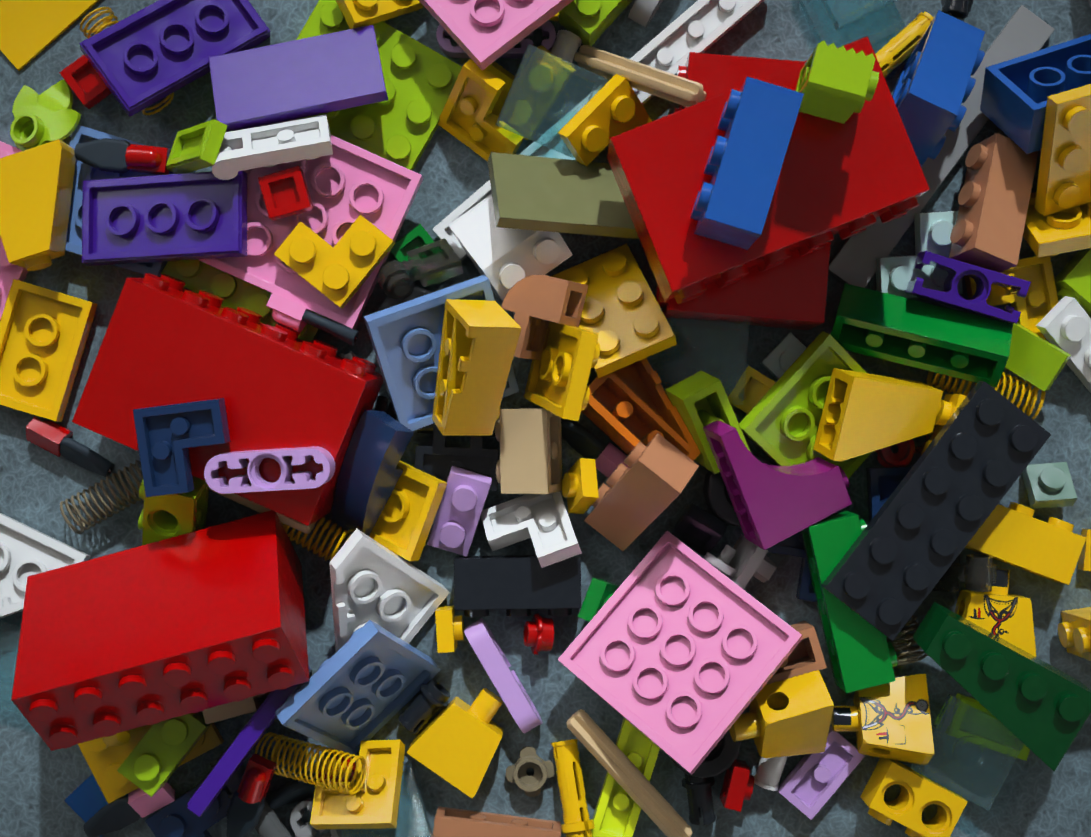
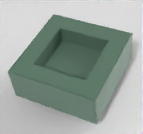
M1067 462L1031 464L1022 472L1031 509L1073 506L1076 502L1077 495Z

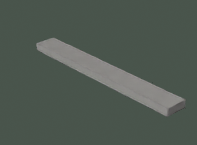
M1023 5L1015 11L985 52L984 58L975 74L970 76L976 79V82L967 100L961 103V105L967 107V110L958 128L954 132L951 130L946 131L944 134L946 140L938 156L934 160L928 157L921 167L930 190L917 198L919 206L907 211L906 215L882 224L880 217H878L875 224L866 227L867 230L849 237L829 263L828 273L843 284L846 283L865 288L877 271L876 258L887 257L915 220L914 214L921 212L989 118L980 111L985 68L1039 51L1055 30L1053 27Z

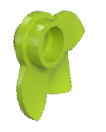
M62 79L40 95L26 85L21 88L13 104L12 113L15 119L10 127V136L17 148L24 151L58 139L63 141L75 131L80 122L81 114L71 109L73 94L65 80Z

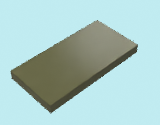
M497 152L490 153L488 169L496 227L639 239L610 164L591 162L586 167L576 160Z

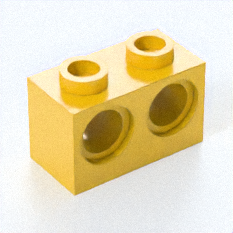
M886 758L879 759L860 796L869 807L867 813L888 826H891L893 820L906 826L905 833L910 837H950L968 803L956 791L897 760ZM891 785H900L901 791L899 796L893 801H884L886 789ZM937 804L936 815L931 820L923 821V810L929 805Z

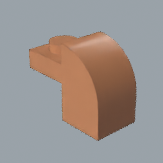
M532 275L518 281L508 291L501 306L504 310L515 312L514 320L522 328L514 357L532 360L541 359L549 321L579 327L589 285L546 275Z

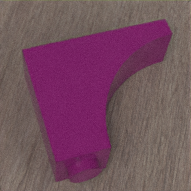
M719 420L703 427L744 536L761 549L766 550L852 504L847 491L849 480L840 466L819 457L791 466L768 465L760 462L752 455L741 440L736 428Z

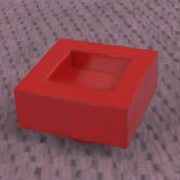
M82 55L59 72L81 103L88 109H91L112 93L85 55Z
M300 166L258 177L268 216L272 221L314 210L303 170Z
M735 759L731 767L725 772L720 793V800L724 808L741 812L743 801H749L752 796L754 776L750 775L751 770L745 761Z

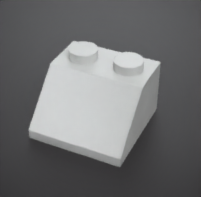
M492 194L448 225L479 273L489 279L492 292L502 302L508 291L518 281L532 275H545L573 255L559 232L496 227Z

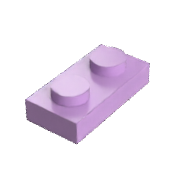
M455 466L451 467L447 486L427 545L467 557L492 481L491 477Z
M830 726L825 752L805 754L779 785L778 792L812 820L865 755L858 753V749L838 732H833Z

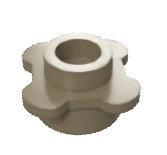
M531 746L523 747L520 750V757L516 763L508 766L506 769L507 780L511 783L515 782L529 797L538 796L546 779L553 777L555 774L553 762L549 760L544 761L536 754L535 748ZM528 768H533L534 774L528 775L526 773V770Z

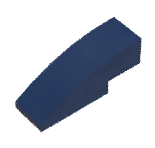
M364 409L348 445L337 479L332 520L351 535L356 528L368 536L372 532L403 472V469L397 464L414 434L413 431L383 411Z

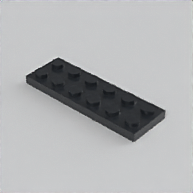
M978 381L821 586L893 641L1051 434L985 381Z

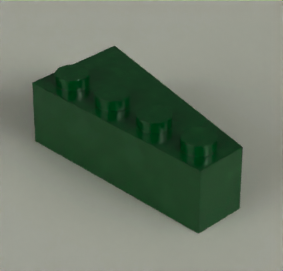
M933 602L912 638L928 656L1050 769L1055 771L1091 713V690L1081 681Z

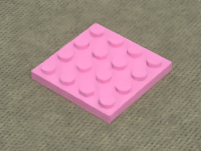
M331 135L332 155L321 156L312 160L304 159L277 164L273 167L243 170L247 173V256L199 259V261L270 293L278 294L307 307L310 311L355 330L390 251L343 309L287 266L274 253L300 221L334 248L360 214L395 242L423 181V176ZM300 166L303 170L314 210L272 221L268 216L258 177Z
M666 531L558 658V661L692 775L803 638L802 634L678 538Z

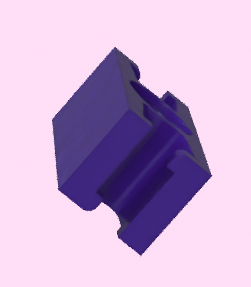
M928 251L918 253L914 268L922 270L923 266L932 265L947 271L948 276L944 282L943 291L922 287L924 279L916 277L915 281L908 283L905 293L1008 323L1018 322L1020 311L1014 310V307L1005 306L1004 310L988 305L986 299L990 295L991 284L1011 288V293L1025 298L1031 283L1030 281ZM965 275L973 278L976 283V292L968 300L962 298L957 290L959 280Z

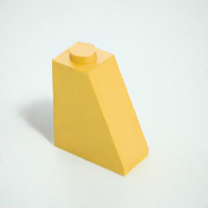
M60 139L0 158V236L9 263L26 268L27 271H37L50 267L52 259L65 255L76 158L74 148Z
M833 368L813 450L833 461L842 462L932 433L941 407L943 391L919 381Z

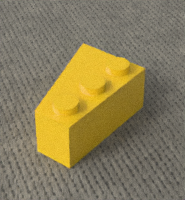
M446 299L432 415L433 422L443 436H492L495 423L499 419L502 397L522 328L496 301Z

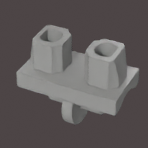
M743 535L739 537L733 548L726 544L718 558L709 552L703 557V559L712 564L743 590L752 576L764 583L771 578L777 568L776 564L766 555L768 550L761 549Z

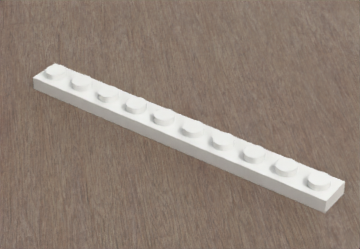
M698 0L631 57L630 60L677 75L678 65L685 66L689 52L704 53L764 0ZM610 79L602 82L519 155L576 160L558 132ZM632 88L642 105L654 96ZM490 180L433 228L434 233L460 262L468 255L448 225L492 194Z

